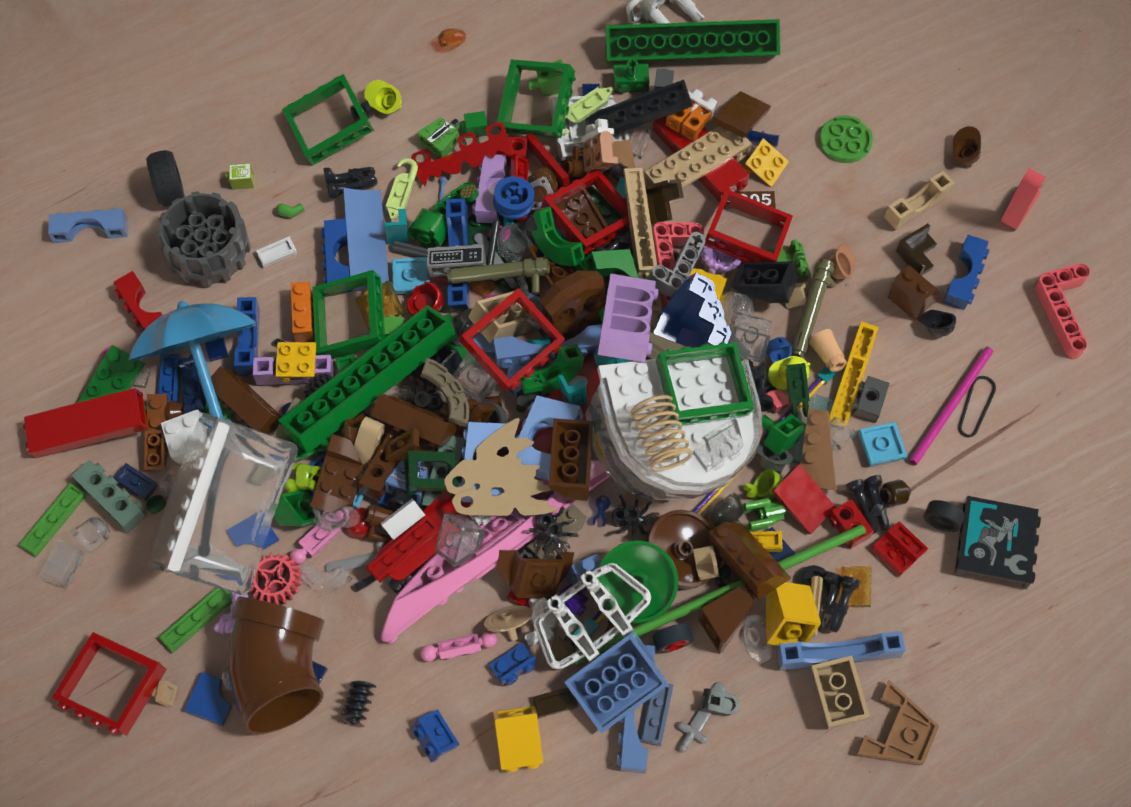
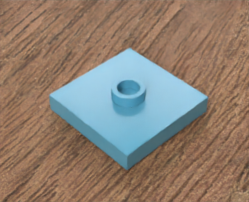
M428 257L392 259L393 294H411L416 286L422 285L424 282H430L427 267Z
M896 422L858 430L869 467L907 458Z

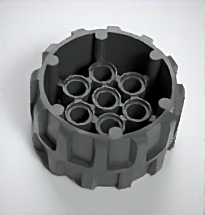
M196 191L191 192L192 195L172 201L169 209L166 212H162L159 217L161 226L156 232V238L171 272L178 273L181 280L187 284L197 283L202 284L203 287H211L214 283L231 280V276L239 269H243L246 265V252H250L251 244L244 220L241 218L234 202H227L218 193L204 194ZM225 225L227 226V229H228V231H229L231 237H229V234H228V232H227V230H226Z

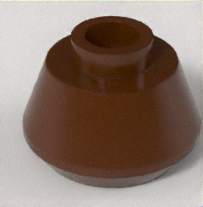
M174 400L169 401L166 404V421L186 414L183 409L184 404Z

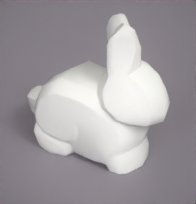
M544 597L529 599L532 611L530 621L532 623L539 612L548 604ZM550 612L542 622L548 641L555 637L552 630L560 624L553 612ZM535 630L526 633L524 636L529 646H533L539 640Z

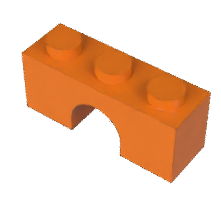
M309 281L291 283L292 332L295 342L314 341V324L311 310L313 308L311 299L312 289Z

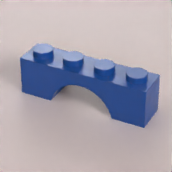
M346 219L324 220V228H321L322 239H325V244H322V253L326 255V260H323V269L327 271V276H324V283L349 277L350 270L349 266L342 265L335 259L339 249L348 244Z
M967 235L958 258L966 265L968 275L960 279H952L943 303L965 310L967 304H972L975 296L972 291L973 289L976 290L980 279L977 276L978 274L981 275L985 264L982 261L983 259L986 260L990 249H987L989 241Z
M256 297L237 298V310L249 316L256 322L255 325L257 326L238 332L234 367L238 376L253 375L254 358H258L260 307Z

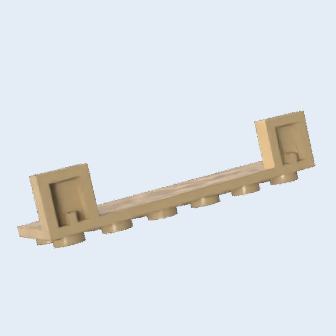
M718 126L647 170L645 175L653 184L665 180H681L683 189L731 158H734L739 163L749 157L752 143L746 137L742 138ZM679 199L674 200V201H670V202H669L670 205H672L673 203H675V202L678 201Z

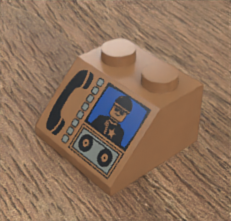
M630 139L613 141L612 144L613 156L618 157V164L608 168L610 177L617 182L620 181L621 177H624V169L635 168Z

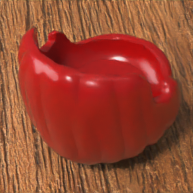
M424 282V284L413 289L412 295L406 303L407 311L411 316H414L427 305L438 313L441 311L443 294L437 285L431 282Z

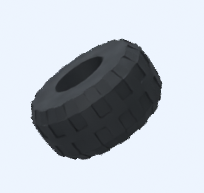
M168 150L150 153L146 160L155 196L160 205L170 206L175 199L185 197L174 155Z

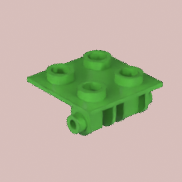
M792 240L790 246L781 248L777 262L793 261L798 278L811 276L803 246L798 240ZM775 248L767 249L766 251L773 253Z

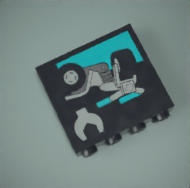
M967 496L962 508L965 517L959 532L954 576L962 577L965 572L1023 583L1022 589H1027L1035 580V572L1032 571L1033 565L1037 561V553H1034L1035 546L1037 547L1039 542V535H1036L1037 528L1040 527L1041 517L1038 516L1039 509Z

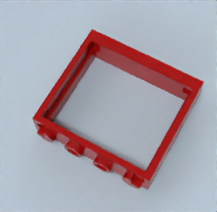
M599 170L593 173L590 172L584 178L576 179L569 186H563L554 194H548L543 198L541 208L551 207L556 229L568 242H582L584 255L591 252L595 247L602 246L611 241L616 235L630 227L627 201ZM594 185L621 215L622 219L585 239L556 204Z
M725 189L705 238L704 246L744 262H777L793 215ZM724 206H729L781 227L782 230L774 252L770 253L716 231L715 228Z
M518 288L462 334L459 342L497 384L507 392L510 389L514 390L521 384L520 380L522 378H529L535 372L534 368L536 366H543L549 360L548 356L550 354H557L559 347H563L562 344L565 338ZM518 302L554 342L513 377L508 379L473 339Z
M92 632L52 696V699L58 702L57 707L66 712L71 709L74 711L73 714L83 720L88 717L91 719L90 723L99 728L104 725L108 727L107 731L114 735L121 733L127 736L167 669L149 657ZM99 648L148 670L117 722L68 699Z

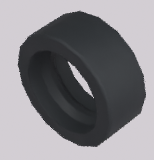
M942 500L930 501L924 514V519L929 525L946 532L959 531L965 517L964 512L959 507Z

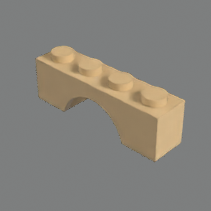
M941 171L929 179L925 186L908 199L900 198L889 205L884 218L897 230L950 195L955 182L944 171Z

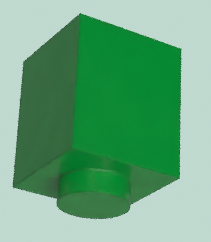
M485 111L464 114V121H461L462 132H466V134L473 132L475 137L488 136L486 132L487 121Z

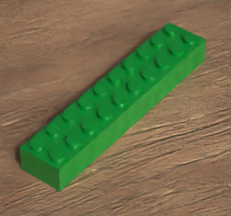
M780 19L606 25V62L629 61L630 59L631 61L633 59L636 61L778 56L780 55Z
M425 306L281 417L278 421L286 435L308 454L344 426L346 419L354 418L377 400L379 394L386 393L423 364L426 358L432 357L457 336L451 321L430 306Z

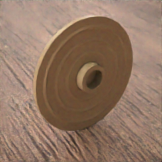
M526 606L506 607L489 615L484 625L487 630L492 632L508 631L510 641H515L518 639L516 628L528 623L532 617V611Z

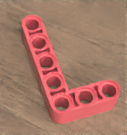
M1030 168L1027 170L1001 222L1015 230L1018 229L1041 193L1040 188L1046 178L1045 176Z
M690 222L656 223L652 229L657 265H663L672 270L675 264L673 246H683L693 232H699L703 235V226L699 223ZM660 293L663 310L669 302L668 299L671 298Z
M1082 263L1043 273L1035 284L1038 298L1066 356L1070 359H1078L1087 348V341L1062 291L1080 287L1084 284L1090 275V268Z

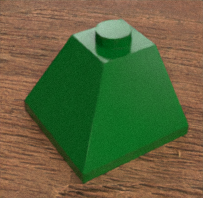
M298 490L280 494L269 509L279 525L302 527L321 522L327 516L326 512L310 507L313 495L309 490Z

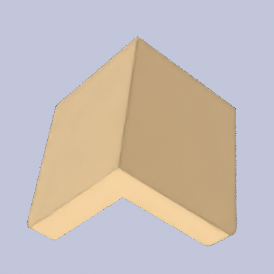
M808 281L796 284L789 303H785L788 309L806 304L810 292Z
M713 546L693 549L699 580L719 577Z

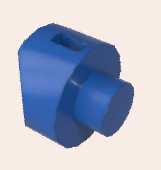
M777 337L769 341L766 347V355L775 363L779 359L782 360L792 355V345L785 338Z

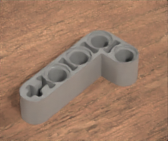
M693 232L684 243L672 270L662 265H657L652 269L647 280L656 281L655 289H659L658 292L672 298L685 278L690 276L705 244V237L699 232Z

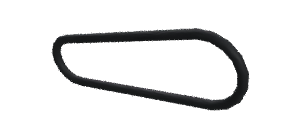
M978 376L971 385L959 424V431L965 437L976 435L996 392L994 381L987 376ZM979 379H987L992 383L993 391L974 433L966 434L962 431V424L974 384Z

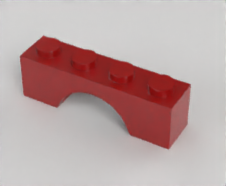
M133 271L113 282L116 287L113 291L119 300L123 298L125 301L123 303L124 308L128 313H133L132 319L136 326L143 328L141 333L152 322L162 316L161 312L151 313L140 308L141 299L146 292Z

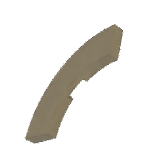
M426 358L421 377L431 381L443 393L449 409L448 421L466 427L469 420V403L461 383L443 365Z

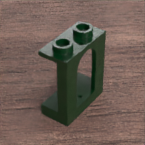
M407 452L404 458L406 495L414 496L417 490L448 491L444 482L445 479L418 478L417 461L446 463L449 474L458 465V460H455V453ZM455 477L452 480L453 486L458 487V483H460L459 478Z

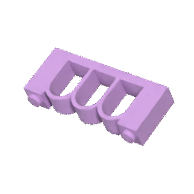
M610 274L597 355L645 362L646 356L651 355L652 343H649L652 305L653 300H657L659 290L655 289L656 281Z

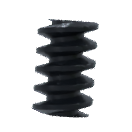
M366 681L350 682L352 689L347 691L350 697L345 698V703L348 705L343 706L342 710L345 713L340 715V719L356 727H365L360 723V720H367V717L362 715V713L369 712L365 704H372V701L367 699V696H374L370 688H376L377 686Z

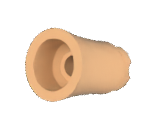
M822 330L810 339L809 345L817 352L831 372H838L844 368L847 361L835 340L832 330Z

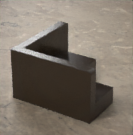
M665 180L645 186L651 224L673 220L669 202L684 198L681 180Z
M928 223L901 239L896 249V252L903 261L920 275H924L934 267L925 255L926 252L935 248L937 244L928 234L930 229Z

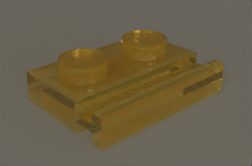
M842 566V577L849 576L861 581L859 588L853 592L847 606L871 607V566Z

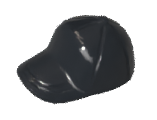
M929 310L917 320L925 325L932 335L937 337L948 336L954 331L956 326L954 314L939 310Z

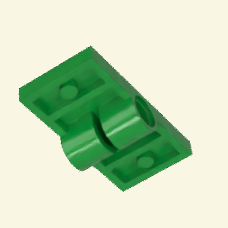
M111 345L77 403L131 389L146 363L140 360L134 362L128 360L130 354Z

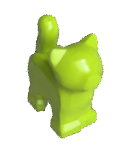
M306 463L286 465L289 471H296V479L281 480L287 493L298 490H311L315 492L317 483H315L313 477L315 475L320 476L321 467L310 466Z

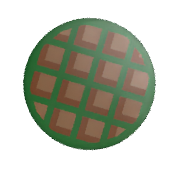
M467 184L461 189L460 196L465 198L466 202H472L479 196V190L474 184Z

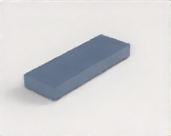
M669 684L649 699L640 742L661 747L674 685Z

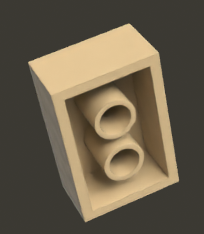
M514 291L476 301L468 316L469 319L476 324ZM517 302L481 333L492 344L494 338L515 337L531 332L536 321Z
M852 655L811 665V671L828 729L870 718Z

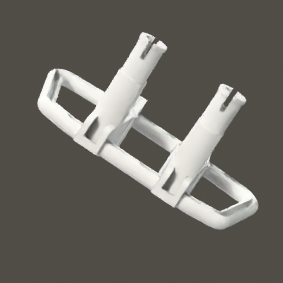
M631 0L626 7L627 21L634 23L644 18L646 21L651 20L654 24L670 23L658 9L660 5L668 0ZM669 0L672 4L676 2L694 22H702L705 17L695 7L692 0ZM640 2V11L634 14L633 8Z
M615 563L606 564L592 572L589 569L580 576L581 580L560 596L555 594L554 597L547 600L548 604L534 619L533 625L548 665L553 669L559 670L585 656L590 662L600 655L597 649L619 633L625 637L634 630L630 623L650 604V591ZM613 571L643 596L642 601L625 616L618 606L616 599L610 595L597 579L599 576ZM584 587L588 588L601 612L614 625L612 629L594 642H592L585 631L583 624L577 620L564 604L565 601ZM606 601L614 602V606L611 610L607 611L603 609V605ZM550 612L555 614L563 626L566 635L580 649L561 661L555 660L542 626L543 620ZM574 625L580 626V632L577 635L570 634V629Z

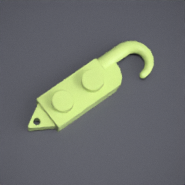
M595 88L569 106V113L566 118L572 123L582 122L608 104L613 88ZM565 130V131L562 132V135H565V134L569 133L570 131H569V130Z
M410 158L402 159L397 164L398 168L402 164H410L411 169L409 174L402 173L397 175L386 204V210L389 212L391 221L399 216L398 209L406 208L414 185L418 166Z

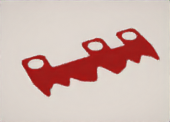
M497 122L487 126L486 132L489 140L479 144L473 132L458 137L457 141L460 151L433 161L427 149L412 154V160L418 166L417 177L425 186L431 175L440 178L442 171L449 174H459L463 161H466L475 168L484 160L486 155L494 158L497 151L509 155V139L504 124ZM494 126L501 127V132L497 135L490 133L491 128ZM464 137H472L473 141L470 145L462 144ZM420 153H424L427 156L423 162L416 161V156Z

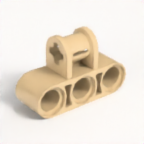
M369 417L363 419L354 444L363 463V470H366L369 459L374 458L376 455V448L381 443V437L385 432L384 424Z

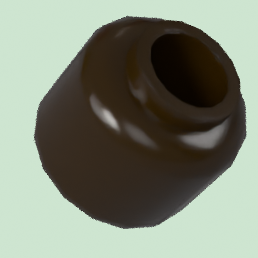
M903 480L887 482L880 490L881 500L890 507L906 504L911 494L910 487Z

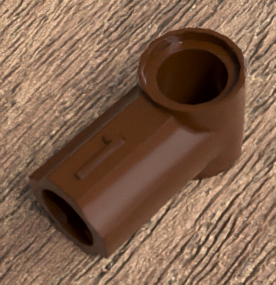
M362 412L353 419H346L341 437L349 439L352 444H355L360 425L365 417H369V414Z

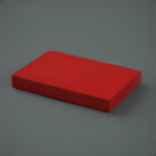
M796 464L771 490L807 534H812L830 515L831 511L836 508L800 464Z

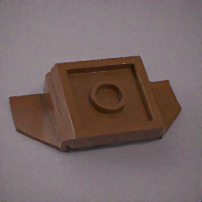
M332 434L311 502V508L330 513L345 506H353L359 485L357 480L363 471V463L351 440Z
M499 550L496 569L517 598L544 597L551 599L556 594L559 583L566 577L572 565L574 552L557 551L556 559L521 558L517 550Z

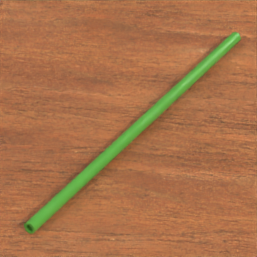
M862 524L778 563L784 570L865 534V527ZM739 579L664 613L652 621L633 627V631L639 637L703 608L744 584ZM620 633L597 650L601 654L624 637ZM585 656V657L581 658L580 660L574 662V664L577 665V664H579V663H581V662H584V661H586V660H588V659H587V657Z

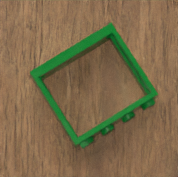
M511 59L497 122L504 124L506 133L523 135L533 133L534 136L561 138L563 129H565V118L569 113V99H571L573 94L572 84L576 79L573 67L570 64ZM522 70L563 73L552 127L511 123Z
M344 74L335 77L325 85L319 86L318 89L305 94L302 98L282 109L305 157L312 165L317 164L374 131L350 82ZM346 89L361 120L309 149L294 117L339 91Z
M374 270L312 287V317L314 319L313 334L316 342V355H331L333 359L371 349L385 338L382 280ZM367 285L370 334L327 345L325 297Z
M721 342L718 345L711 346L704 344L696 348L683 347L680 350L673 351L667 349L666 352H660L655 360L664 395L673 398L672 404L676 406L674 412L679 414L678 421L682 425L749 416L753 411L754 404L736 342L726 344ZM726 357L739 402L680 411L667 365ZM668 406V411H671L672 407ZM674 415L670 416L671 420L675 419Z

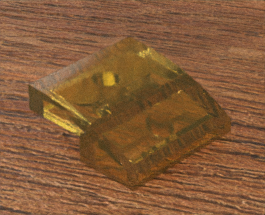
M386 280L382 284L384 317L389 315L398 317L404 313V310L392 282ZM365 291L356 298V302L366 326L370 330L368 293Z

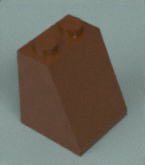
M908 265L896 276L887 298L916 321L940 298V295L934 285Z
M744 585L701 608L698 621L719 654L725 650L749 615L754 604L752 592L746 589Z

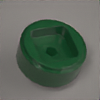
M155 495L146 503V509L151 514H157L165 508L167 501L162 495Z

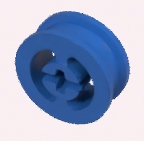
M514 176L503 178L495 186L493 206L497 213L505 218L521 219L527 216L533 208L534 189L523 178ZM522 197L526 199L523 203H521Z

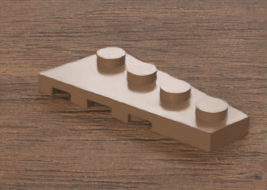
M809 408L800 465L820 489L837 491L829 411Z

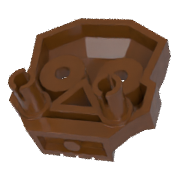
M576 271L555 282L540 300L546 313L545 317L565 339L574 338L587 326L600 325L599 311L605 307L607 298L603 277L598 271Z

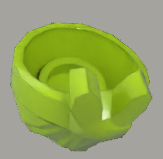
M766 469L757 477L753 485L748 482L743 488L747 491L746 496L757 499L760 497L775 498L776 496L771 490L781 481V477L776 471Z

